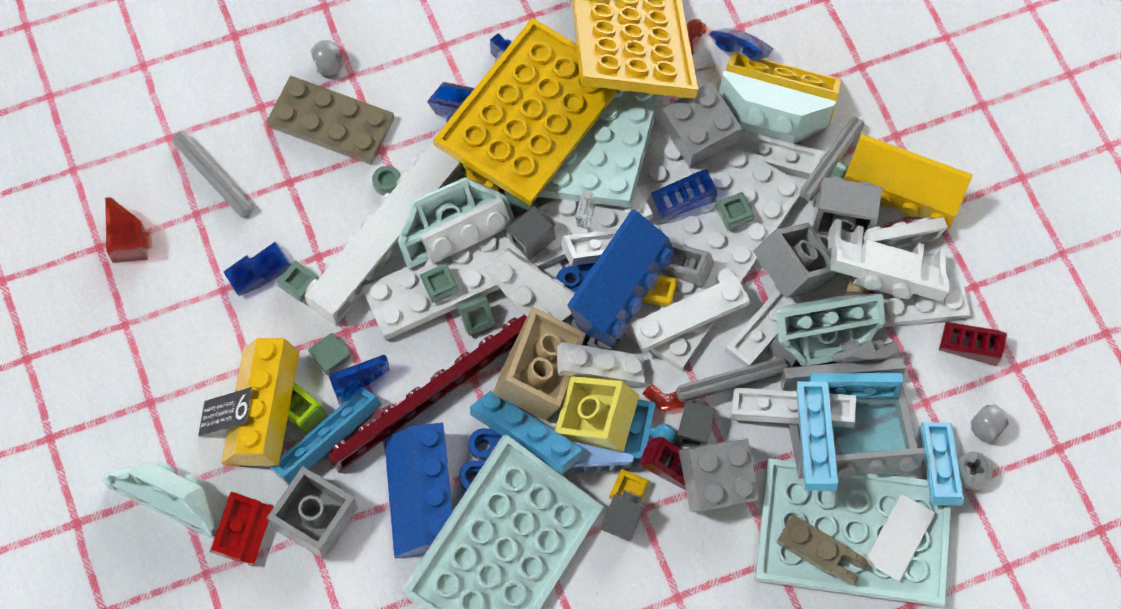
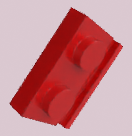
M231 491L209 552L253 566L268 525L267 517L274 506Z

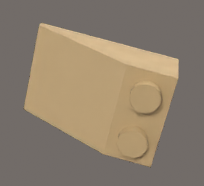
M532 307L501 370L493 395L546 421L560 408L570 380V376L558 375L557 346L562 342L582 345L586 333Z

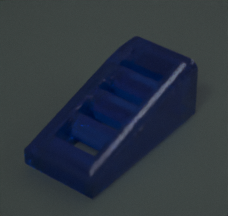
M442 82L428 99L427 103L436 115H454L475 88Z
M704 169L651 192V196L660 218L663 220L716 202L717 190L708 170ZM702 184L705 192L701 193L698 185ZM691 188L694 197L690 198L686 189ZM677 192L680 193L683 200L681 203L676 198L675 193ZM663 197H669L672 207L667 208Z
M386 355L378 356L330 374V383L339 405L347 401L359 389L367 387L390 370Z

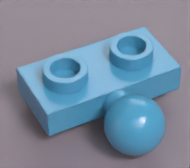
M638 399L623 452L632 454L634 456L633 461L635 462L640 461L648 439L664 437L673 444L677 439L676 430L669 424H660L656 428L651 427L655 402Z

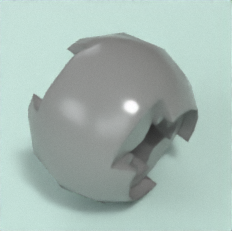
M322 40L311 49L313 61L316 60L318 73L334 75L343 67L342 56L337 55L340 53L336 42Z
M995 404L984 406L970 421L972 432L984 442L995 440L1009 425L1008 415L1001 407Z
M974 451L959 456L958 464L962 487L977 490L987 486L993 474L990 460L984 454ZM971 466L977 468L975 476L970 474Z

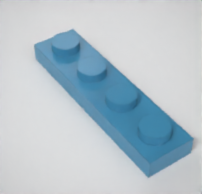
M362 387L280 458L279 466H270L279 478L290 485L302 466L309 469L317 461L325 458L338 442L348 438L357 426L372 417L374 412L382 406L381 402L375 395Z
M491 390L470 406V415L500 435H508L561 474H564L583 457V449L513 404L493 395Z

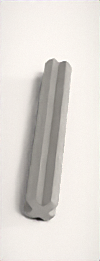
M857 116L851 117L799 192L801 197L807 201L814 199L819 192L823 177L830 176L837 163L841 161L865 125L863 120H860Z
M179 131L172 137L174 145L240 217H246L252 212L251 203L184 131Z
M783 357L775 358L681 384L676 389V394L679 401L684 403L734 389V387L737 388L780 376L783 373V368H788V365Z

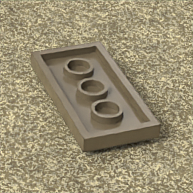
M290 75L266 123L269 128L372 165L394 120V113Z

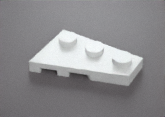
M509 248L485 266L484 270L522 315L528 316L532 307L560 321H563L572 314L567 304L575 292L565 287V284L558 279L554 280L539 270V267Z

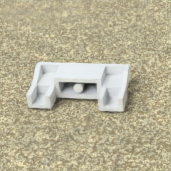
M836 219L830 227L827 251L831 253L830 270L853 276V284L865 287L868 290H876L893 295L896 298L908 300L913 294L942 301L949 293V279L946 275V250L940 249L933 256L924 253V244L918 243L912 252L866 240L862 246L864 227L857 226L854 232L842 230V220Z

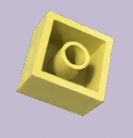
M571 376L555 431L573 443L578 442L624 452L639 394L623 381Z

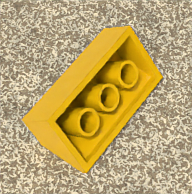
M735 51L732 52L726 67L727 72L837 101L841 79Z
M861 134L844 179L845 181L856 183L870 182L874 186L882 187L880 206L893 207L910 217H931V219L944 217L947 227L950 229L973 174Z
M256 338L243 349L235 392L252 387L247 422L243 425L228 428L221 461L223 465L279 466L300 352L285 338Z

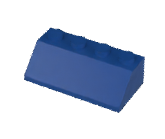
M634 209L630 211L567 304L581 331L610 347L613 346L617 339L623 336L627 323L633 315L639 312L643 299L649 291L654 289L659 275L664 267L670 265L675 252L669 237Z
M443 422L414 425L384 438L394 558L425 555L453 512Z

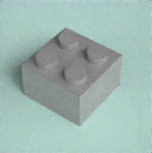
M712 81L698 88L695 99L680 98L661 110L660 123L689 168L739 142L742 127Z
M836 176L830 178L823 177L815 201L812 228L816 234L829 236L830 227L836 219L842 220V230L854 232L857 226L864 227V236V232L875 227L878 220L882 187L874 186L870 182L856 183L845 181V179Z
M809 222L776 229L753 250L759 259L761 267L767 271L774 281L776 289L783 294L785 299L819 290L838 273L830 270L831 254L827 252L828 249Z
M748 438L733 439L679 450L690 511L702 512L759 500Z
M302 466L268 515L267 520L271 528L321 559H324L358 507L353 496Z

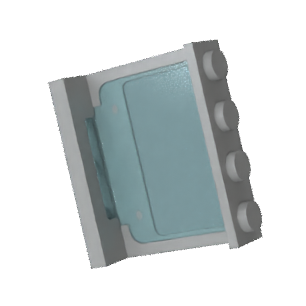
M903 358L783 368L781 389L782 391H796L797 381H809L810 373H902L903 378L905 371ZM903 384L899 398L856 399L854 428L832 426L837 475L840 477H850L857 473L876 475L892 470L909 472L921 467L925 450L924 448H917ZM788 424L798 479L804 478L799 424Z

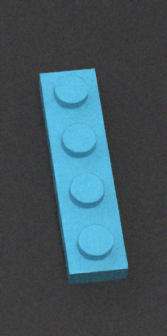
M797 381L796 394L805 491H837L838 478L828 382Z

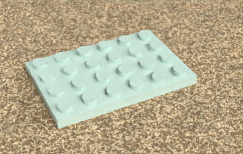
M619 91L538 197L631 208L661 95Z
M503 435L400 593L422 609H541L604 506L511 437Z
M768 458L755 581L939 607L945 605L951 505H931L927 480L887 474L857 473L850 477H840L837 475V491H805L804 478L798 479L795 462ZM900 494L935 512L900 581L867 564L865 569H860L841 558L837 565L848 569L858 577L857 583L853 586L832 574L831 576L776 543L794 514L847 546V549L855 551L866 559Z

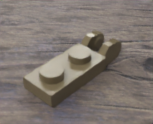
M794 514L776 541L783 548L830 576L832 574L853 586L857 583L858 577L848 569L838 566L837 564L842 558L860 569H865L868 564L864 557L853 550L847 549V546Z

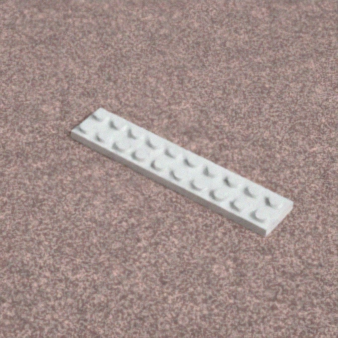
M636 186L631 208L556 199L536 208L541 214L546 212L553 219L556 239L530 260L510 242L508 231L505 229L434 264L429 259L410 269L405 267L361 288L385 340H388L456 309L458 305L500 289L484 268L508 248L539 267V270H542L546 266L567 258L560 244L563 236L611 229L618 230L632 209L638 211L648 221L653 219V213L638 186ZM522 215L514 218L515 221L518 220ZM447 263L458 285L459 292L432 304L421 281L420 274Z

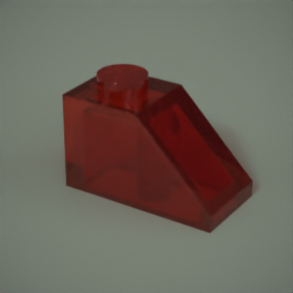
M105 198L106 252L112 263L148 260V249H152L151 232L146 231L142 221L113 198Z

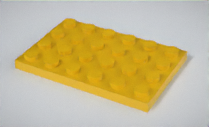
M571 0L581 86L616 89L623 92H642L650 95H668L677 98H696L698 86L682 0Z
M532 17L433 139V145L531 207L619 90L581 86L576 43Z

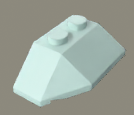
M727 71L723 73L719 88V94L743 130L795 144L829 125L836 102Z
M465 177L412 200L398 239V244L408 269L430 259L420 237L421 234L498 197L503 200L510 220L514 222L515 219L507 196Z
M883 294L837 296L786 305L776 311L779 343L802 366L833 361L831 355L842 350L841 344L853 339H858L859 343L870 341L877 330L884 326Z
M144 461L103 476L102 481L109 489L204 536L214 539L217 528L209 500L201 486L202 482L195 477L186 474L183 478L174 473L176 470L161 461H159L158 465L150 461Z

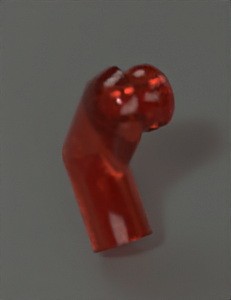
M692 19L686 24L692 56L694 55L693 39L696 36L701 37L707 31L706 24L700 19Z
M652 383L642 394L650 402H655V406L664 412L681 410L685 406V402L679 401L676 391L664 394Z

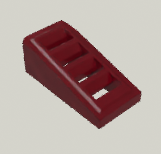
M945 322L939 350L997 366L1003 356L1007 333L994 329ZM953 332L958 333L956 345L950 344ZM965 336L970 337L968 347L963 346ZM977 339L982 340L980 349L975 348ZM989 342L994 344L993 351L988 350Z
M664 437L650 438L640 458L639 465L686 490L682 466H680L678 473H676L679 462H681L679 450L681 449ZM670 456L671 458H670V460H669V463H668L667 466H665L666 461H667L668 457Z

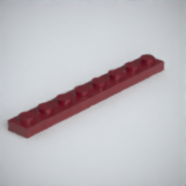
M524 314L518 319L516 317L510 319L503 325V330L494 336L492 334L486 336L481 340L478 348L471 353L464 352L455 360V364L446 371L445 369L437 371L422 388L418 386L412 389L406 395V399L397 406L396 404L390 405L381 413L379 419L373 423L367 422L357 430L354 437L348 441L342 440L331 449V453L328 454L330 462L339 473L384 441V438L391 436L513 347L527 316Z

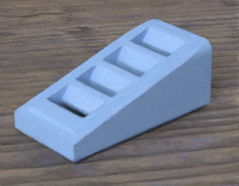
M575 442L574 444L583 449V457L569 468L568 472L621 471V468L627 471L632 469L634 456Z

